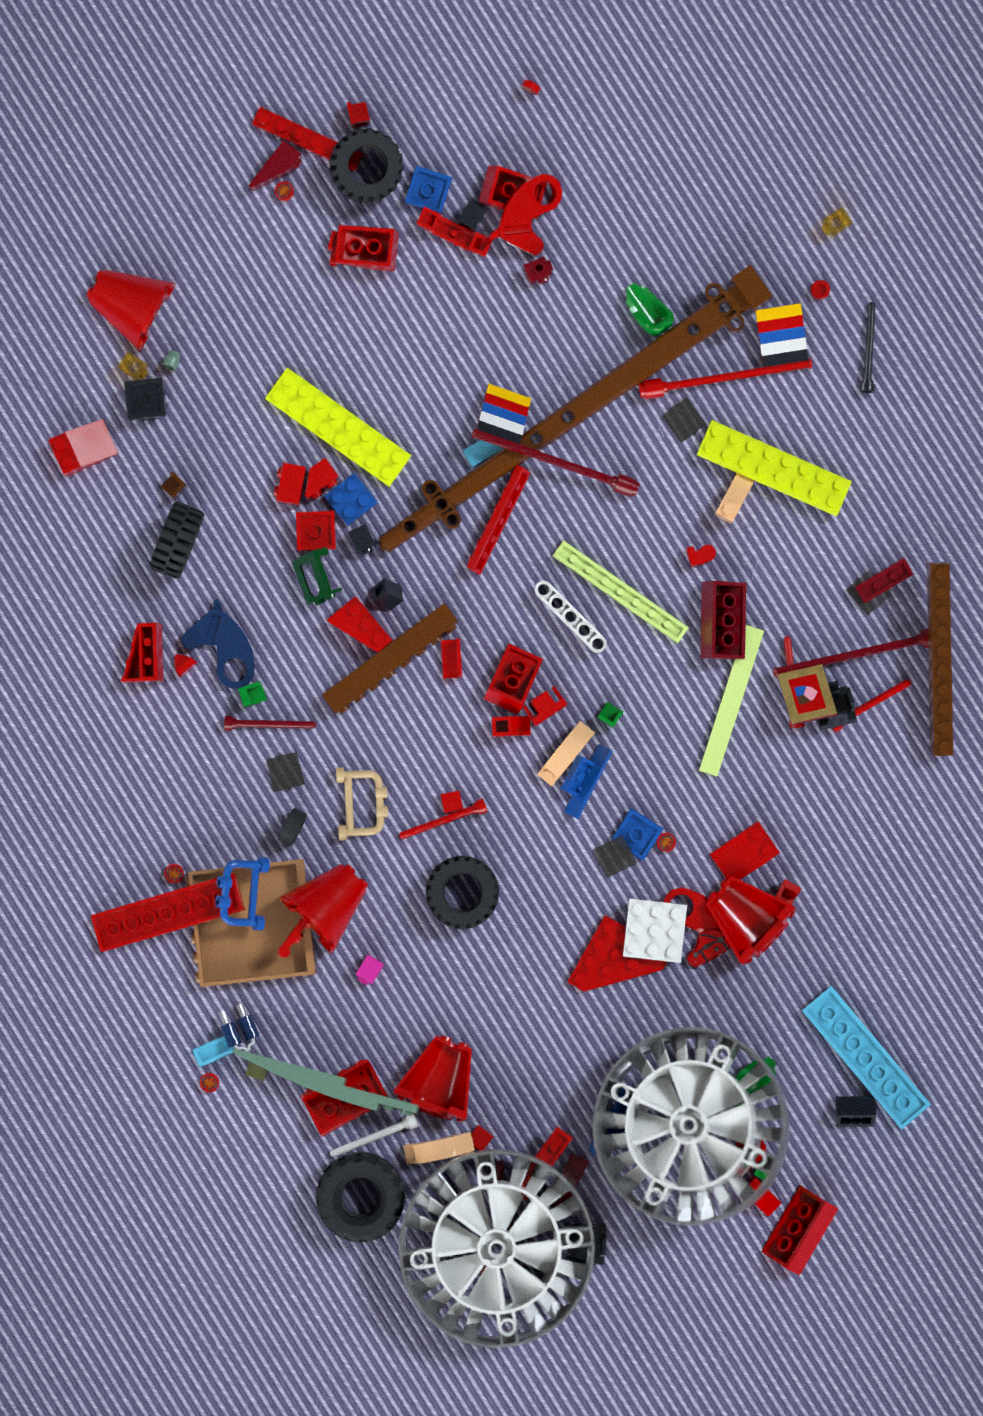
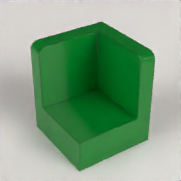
M260 681L238 688L245 708L267 700Z
M607 702L597 718L613 728L624 711Z

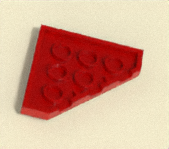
M605 915L567 982L585 992L661 971L667 961L623 956L626 927Z

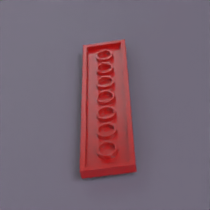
M235 873L231 874L232 886L229 890L231 904L228 908V915L245 911ZM217 878L91 915L100 952L221 918L220 907L215 905L216 897L221 896L222 888L217 887Z

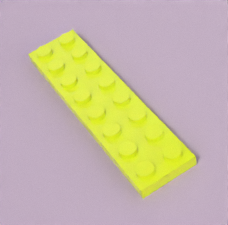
M286 368L265 398V400L388 487L392 485L412 457L289 368Z
M713 420L697 452V456L836 517L852 482Z

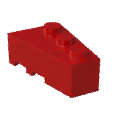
M356 596L326 620L329 624L376 653L393 642Z
M156 622L137 623L130 654L126 660L124 675L120 682L164 681L162 624Z

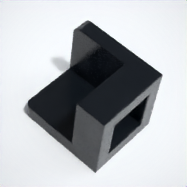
M383 578L372 587L374 603L388 610H393L404 601L401 585L386 578Z

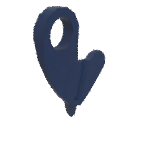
M214 600V608L198 620L182 636V644L188 650H193L200 645H216L218 651L217 676L225 686L230 689H238L249 685L254 677V653L243 630L231 617L223 612L219 600ZM235 658L243 660L247 666L245 678L238 682L228 680L224 673L226 663Z

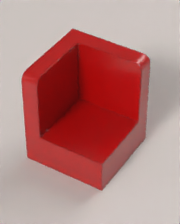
M346 102L352 128L371 124L366 102L352 105L350 102Z
M784 879L774 896L792 905L802 888Z

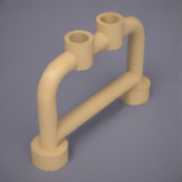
M344 767L336 768L337 783H344L346 810V825H338L339 841L347 840V836L378 834L384 827V818L388 817V806H384L383 798H387V787H383L381 776L371 770L344 771ZM372 778L375 781L377 823L372 828H354L352 779Z

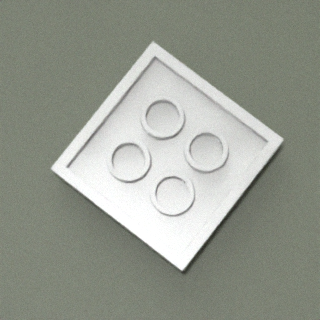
M629 899L623 956L681 963L687 905Z

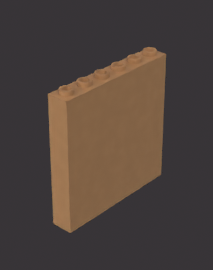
M304 859L272 862L267 873H259L256 915H263L265 918V926L262 931H255L252 929V926H231L226 924L222 918L193 925L194 933L191 934L192 945H196V952L193 953L194 964H198L199 971L195 972L196 983H200V987L316 974L311 927L309 929L304 928L301 932L303 937L298 944H292L289 948L290 955L288 957L282 958L278 955L279 947L301 919V916L297 912H291L279 897L307 882ZM236 867L231 871V874H236L245 911L229 915L231 918L248 919L252 868ZM224 868L188 872V876H185L186 887L223 876Z

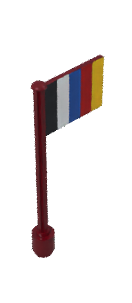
M488 383L478 425L471 434L473 439L477 438L610 484L612 491L628 497L636 496L640 482H637L635 478L620 473L617 476H610L520 445L531 398Z

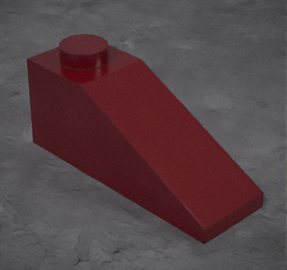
M283 140L249 184L250 190L255 191L290 174L294 169L297 170L303 162L301 160L302 154Z

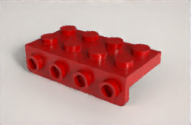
M368 1059L359 1060L353 1067L341 1070L337 1074V1076L347 1079L345 1085L347 1087L388 1097ZM307 1089L300 1096L322 1137L371 1110L311 1089Z

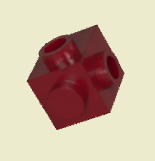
M545 256L523 265L530 286L536 283L541 285L548 282L549 278L552 277L551 271L554 270L550 260L546 261Z

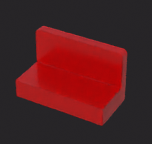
M460 638L441 640L443 679L462 678Z

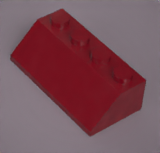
M728 581L702 582L700 659H745L747 583Z

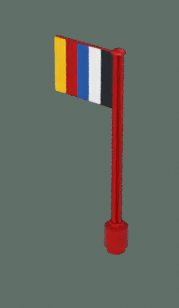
M801 303L755 310L763 367L672 382L662 381L661 378L644 380L643 383L638 384L640 398L664 397V393L667 390L804 368L811 369L813 363L808 358Z

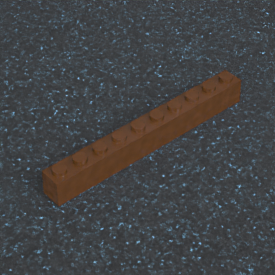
M927 562L930 754L933 756H954L950 563Z

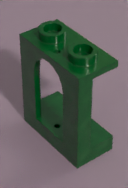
M327 547L313 550L292 561L307 605L315 603V606L323 604L326 600L337 597L336 593L342 591V587L334 590L331 589L321 558L329 555ZM311 564L319 587L317 597L310 591L302 569L303 566Z

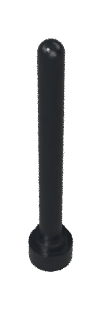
M874 302L868 304L864 380L860 383L859 389L861 393L875 392V384H873L872 380L876 310Z

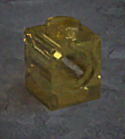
M843 207L823 219L821 228L826 236L830 235L831 238H834L851 227L853 222ZM832 220H838L840 222V227L834 228L831 226L830 222Z
M127 352L118 366L120 371L134 380H143L149 373V370H147L149 366L130 352ZM139 364L140 369L137 372L133 373L130 371L131 365Z

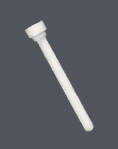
M406 1115V1118H403V1121L331 1150L330 1156L337 1157L405 1128L415 1129L419 1127L415 1115Z

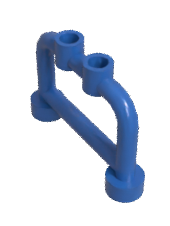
M259 857L257 861L232 860L224 867L223 876L217 878V887L222 888L221 896L216 897L215 905L220 907V916L226 924L231 926H252V929L255 931H262L264 929L265 918L263 915H256L259 873H267L269 871L270 861L268 858ZM236 867L252 868L248 919L231 918L228 915V908L231 904L229 890L232 886L231 871Z

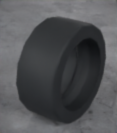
M293 808L280 831L278 841L291 847L304 825L307 814Z

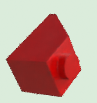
M755 1176L747 1182L755 1191L762 1184ZM767 1190L754 1204L769 1217L782 1203Z

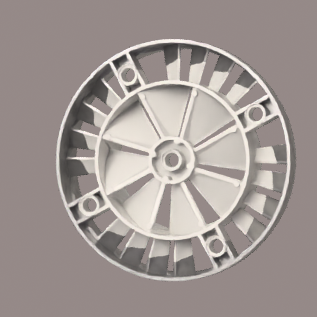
M681 1027L659 1032L642 1040L628 1050L616 1062L604 1080L597 1097L593 1117V1137L597 1158L605 1176L616 1192L626 1202L648 1216L664 1222L686 1226L705 1225L728 1219L746 1210L759 1200L772 1185L782 1167L790 1134L789 1115L785 1097L775 1075L765 1061L739 1040L719 1031L698 1027ZM695 1038V1060H688L686 1039ZM709 1039L718 1040L708 1063H706L705 1058ZM672 1042L677 1062L673 1063L670 1062L665 1047L666 1044ZM739 1048L758 1062L740 1082L728 1073ZM723 1050H727V1057L721 1060L720 1053ZM651 1052L660 1066L657 1070L653 1069L645 1057ZM633 1067L645 1077L637 1089L622 1083ZM767 1074L772 1082L750 1094L747 1088ZM672 1082H674V1084H675V1087H676L677 1093H678V1095H679V1098H680L682 1107H681V1105H680V1103H679V1100H678V1098H677V1095H676V1093H675V1091H674V1088H673V1086H672ZM624 1088L625 1095L619 1098L618 1092ZM778 1095L780 1104L758 1110L756 1103ZM613 1100L628 1106L626 1115L610 1112ZM745 1101L744 1104H742V1105H740V1106H737V1107H735V1108H732V1109H730V1110H727V1111H725V1112H722V1113H720V1114H717V1115H715V1116H712V1115H714V1114H716V1113H718V1112H721V1111H723V1110H725V1109H727V1108H730V1107H732V1106H734V1105H737V1104H739V1103ZM649 1108L670 1116V1120L649 1114ZM782 1119V1127H761V1121ZM693 1121V1129L687 1131V1123ZM608 1129H625V1133L608 1134ZM709 1132L746 1145L743 1149H739L709 1135ZM669 1133L672 1134L671 1138L650 1152H647L645 1142ZM761 1140L780 1143L776 1157L759 1149ZM683 1144L685 1147L677 1184L669 1181L666 1175L680 1145ZM697 1145H701L719 1177L717 1180H708ZM629 1147V1151L611 1156V1151ZM762 1154L764 1160L761 1164L757 1165L755 1159L758 1155ZM637 1163V1167L620 1178L618 1173ZM750 1166L768 1174L756 1191L742 1178ZM649 1176L652 1181L641 1202L631 1192ZM730 1185L742 1201L738 1206L727 1188ZM673 1189L680 1192L675 1218L661 1214ZM659 1192L660 1199L654 1202L653 1195ZM712 1192L715 1193L721 1211L719 1216H716L711 1197ZM694 1194H697L698 1220H693Z
M487 1149L470 1152L447 1162L433 1172L418 1188L411 1199L399 1236V1262L406 1288L418 1309L431 1323L449 1336L482 1347L501 1348L522 1345L536 1340L555 1329L572 1313L582 1299L594 1264L595 1246L591 1220L580 1195L573 1185L548 1163L532 1155L507 1149ZM494 1155L515 1156L510 1182L497 1180ZM475 1157L478 1183L471 1185L461 1162ZM530 1163H537L526 1188L521 1186ZM488 1165L492 1171L490 1174L484 1175L480 1171L481 1167ZM446 1169L461 1190L457 1195L441 1175ZM554 1174L557 1178L539 1197L537 1195L538 1191L550 1175ZM428 1185L448 1202L445 1207L424 1192ZM481 1189L488 1190L493 1222L492 1229ZM567 1191L571 1192L573 1196L550 1210L549 1205ZM522 1192L531 1202L508 1232L506 1230L524 1197L521 1195ZM417 1205L439 1216L437 1222L413 1213L414 1206ZM580 1211L582 1212L585 1225L558 1228L556 1221ZM447 1215H452L481 1237H477L447 1218ZM407 1227L433 1232L432 1246L406 1250ZM553 1230L554 1240L516 1245L515 1243ZM576 1232L580 1235L577 1242L569 1240L571 1233ZM494 1243H499L502 1246V1250L495 1253L491 1250V1246ZM588 1246L586 1264L561 1259V1249ZM477 1251V1253L458 1257L446 1261H442L441 1257ZM422 1254L425 1260L423 1263H416L414 1256ZM513 1258L546 1274L539 1280L513 1261ZM486 1265L471 1293H467L466 1290L483 1266ZM435 1267L436 1273L413 1282L409 1270ZM500 1268H503L512 1299H504ZM557 1272L579 1280L578 1287L557 1277ZM442 1283L445 1288L425 1302L422 1295ZM549 1287L568 1301L565 1306L547 1291ZM451 1297H454L456 1299L455 1303L446 1315L441 1318L437 1313ZM536 1300L540 1302L551 1318L548 1321L544 1319L534 1304ZM468 1307L471 1308V1311L462 1330L456 1326L465 1308ZM523 1309L531 1330L518 1334L515 1311ZM483 1313L496 1314L499 1336L479 1334ZM506 1321L513 1324L512 1329L509 1331L502 1328V1324Z

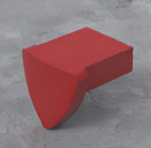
M181 654L175 655V670L180 678L197 665V661L191 657Z

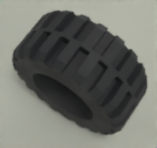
M373 128L357 129L345 135L333 148L329 160V173L332 175V182L337 186L336 189L342 192L346 198L359 203H372L388 196L401 181V174L404 170V165H402L403 156L398 150L399 146L392 141L389 135L386 136L382 131H376ZM360 148L374 149L383 159V174L374 183H360L350 174L349 159Z
M181 502L173 503L149 564L152 570L174 579L181 577L205 516L203 511Z
M470 856L448 858L432 871L427 881V904L432 914L441 923L451 928L468 929L484 923L497 906L499 886L496 876L484 862ZM467 874L475 878L479 883L481 889L480 899L469 910H456L445 899V886L455 875Z

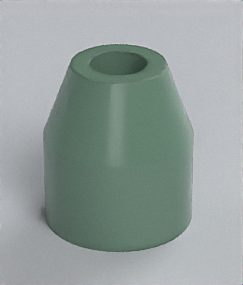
M171 350L165 356L162 366L171 371H176L180 363V353Z

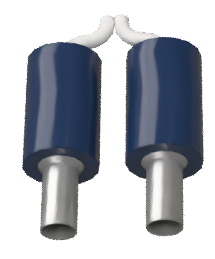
M242 1003L236 1005L241 1017L238 1019L245 1039L246 1041L252 1039V1042L246 1048L237 1046L242 1041L234 1022H229L225 1010L219 1012L223 1026L220 1028L228 1047L249 1051L250 1046L255 1042L254 1038L260 1036L251 1014H246Z

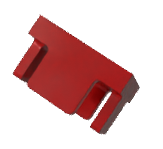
M334 511L296 512L297 551L311 552L327 547L328 550H336Z
M555 685L551 689L558 698V702H554L550 694L545 691L531 701V705L538 714L534 717L526 705L522 707L535 727L568 705Z

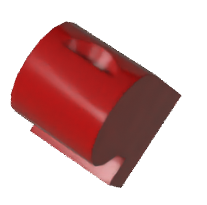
M704 545L700 550L696 551L694 546L685 549L691 568L711 562L716 555V550L712 545Z

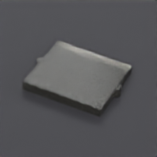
M687 398L676 406L673 405L672 409L661 416L681 443L690 436H695L696 432L706 425Z
M868 570L860 578H856V582L846 589L848 594L867 615L877 607H881L882 603L892 595L887 590L867 603L862 602L854 586L873 576L874 574L871 570Z
M297 752L286 755L280 754L278 757L266 759L274 792L285 789L291 790L293 787L305 785Z
M623 835L593 849L599 861L598 865L602 867L607 878L637 863L631 852L632 848L628 846Z

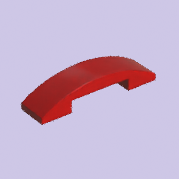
M425 206L416 223L428 232L482 257L486 256L493 241L478 232H473L442 217L441 214Z

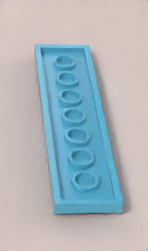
M832 986L828 987L801 1010L900 1129L907 1126L931 1105Z

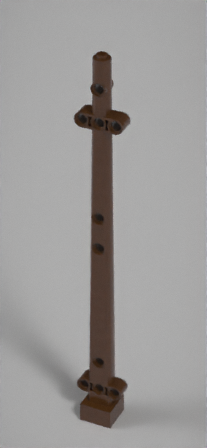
M751 264L733 276L730 281L731 286L725 290L718 283H710L705 289L707 303L523 433L520 445L541 451L724 326L730 333L737 334L741 332L744 326L742 314L749 311L752 315L755 313V310H759L768 304L773 295ZM711 288H715L718 290L719 295L711 297L708 291ZM727 304L730 310L723 313L720 311L719 306ZM736 319L740 322L741 326L733 328L730 322ZM696 326L698 333L692 335L688 332V328ZM570 413L573 419L570 422H565L562 419V415ZM533 435H539L542 440L538 444H533L530 439ZM502 448L444 491L436 481H425L422 485V491L428 502L379 536L380 541L377 542L383 552L387 550L390 553L439 519L443 521L448 529H458L461 525V517L455 508L530 457ZM430 484L436 486V491L433 494H428L425 491L426 487ZM440 500L447 502V507L443 510L436 507L437 502ZM450 516H456L458 522L456 525H449L447 519ZM408 522H414L416 525L415 529L411 532L405 530V525Z

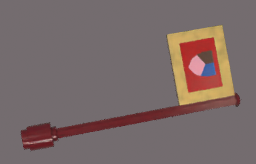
M928 628L919 630V634L915 637L778 668L774 667L772 672L774 677L779 680L791 724L797 725L837 715L823 666L914 645H922L924 649L928 648Z

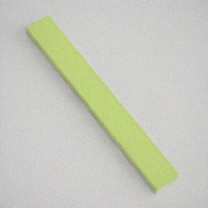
M564 540L553 554L555 559L677 644L688 630V626Z
M746 625L745 659L734 660L699 768L701 772L718 776L762 640L763 630Z

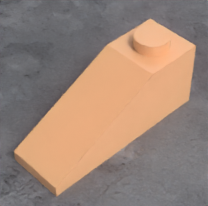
M737 473L715 516L732 524L754 480Z

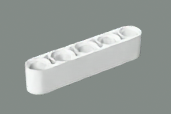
M540 581L535 587L536 596L592 652H603L607 644L605 638L549 582ZM541 585H546L549 588V592L546 595H541L538 592V588ZM554 599H560L563 605L561 608L556 609L552 606L551 602ZM568 612H573L576 615L574 622H568L565 619V615ZM587 626L590 632L588 635L582 636L579 633V628ZM595 639H600L603 642L601 649H595L592 646V642Z

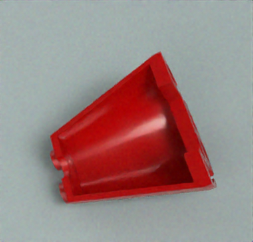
M99 270L95 278L97 282L94 288L90 287L86 295L89 298V304L135 348L142 351L150 335L148 332L164 300L168 301L176 284L170 281L128 273Z
M339 864L279 897L291 912H297L320 936L318 941L330 954L335 951L368 887V884L362 878L359 879L354 874L355 870L349 864L346 866Z
M731 876L722 881L720 884L722 888L718 893L714 891L709 895L706 905L742 965H746L752 962L751 957L755 955L758 958L775 942L788 926L789 922H787V919L789 917L793 918L796 908L765 891Z
M435 1036L396 1086L393 1094L400 1101L406 1099L408 1103L420 1106L419 1111L448 1121L457 1118V1122H464L468 1109L472 1049L463 1042H459L458 1045L451 1043L452 1039L447 1036Z

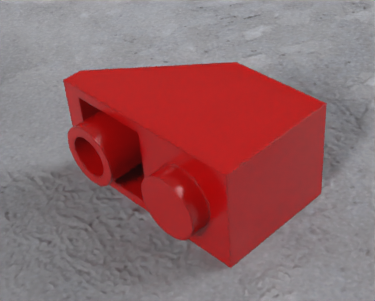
M326 458L309 469L305 493L308 501L311 498L313 500L319 498L322 495L321 491L325 488L331 489L338 484L339 476Z
M528 716L492 717L493 737L531 735L530 718Z

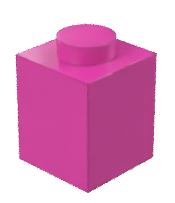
M368 954L356 972V975L359 976L357 980L365 985L368 983L373 984L384 964Z

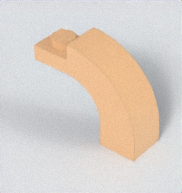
M580 721L537 775L553 786L595 732Z
M471 1132L403 1145L407 1164L432 1162L475 1151Z

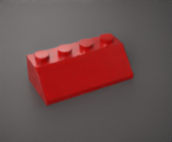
M800 1185L761 1252L784 1268L800 1276L839 1208Z

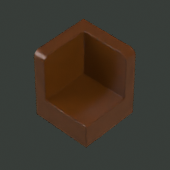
M172 471L170 478L161 488L176 500L188 486Z

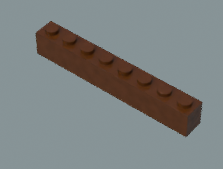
M442 604L322 694V697L335 714L340 713L342 715L350 709L349 704L353 701L358 703L365 698L364 693L369 689L371 691L377 689L381 685L379 683L384 678L389 680L396 674L395 670L401 666L403 669L411 663L410 659L413 656L417 655L419 657L427 651L425 647L429 644L434 646L441 641V635L445 632L448 634L453 632L457 628L458 620L446 604Z

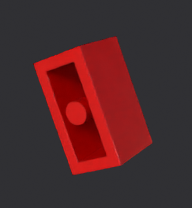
M283 462V466L279 467L277 478H280L279 486L276 485L274 489V497H276L277 502L300 506L307 471L305 466Z

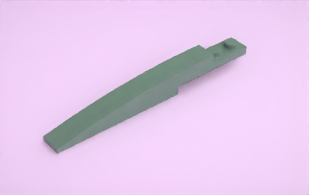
M233 1048V1053L278 1076L324 1095L375 1111H379L380 1104H382V1108L393 1111L394 1108L401 1109V1113L412 1116L413 1113L418 1114L420 1106L345 1086L347 1079L344 1077Z

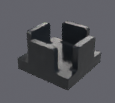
M163 378L124 382L128 420L150 421L158 420V417H167Z
M838 681L829 682L828 685L837 715L817 720L820 731L857 722L850 687L844 686L839 688Z
M568 1223L567 1228L585 1224ZM591 1224L595 1246L593 1266L595 1264L604 1265L607 1238L606 1225ZM576 1232L569 1235L571 1242H577L580 1238V1235ZM588 1246L566 1249V1260L586 1264Z

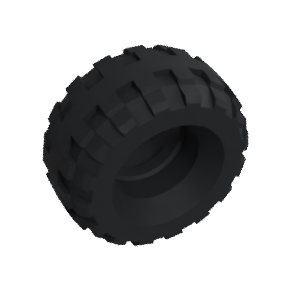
M353 1152L337 1158L323 1172L316 1191V1206L322 1222L334 1235L350 1242H370L387 1234L397 1224L405 1204V1188L398 1171L388 1160L368 1152ZM357 1178L370 1180L375 1184L379 1192L377 1206L367 1214H355L349 1211L343 1202L345 1186Z

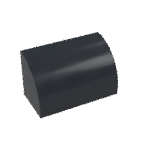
M836 1096V1127L875 1126L876 1110L874 1096Z

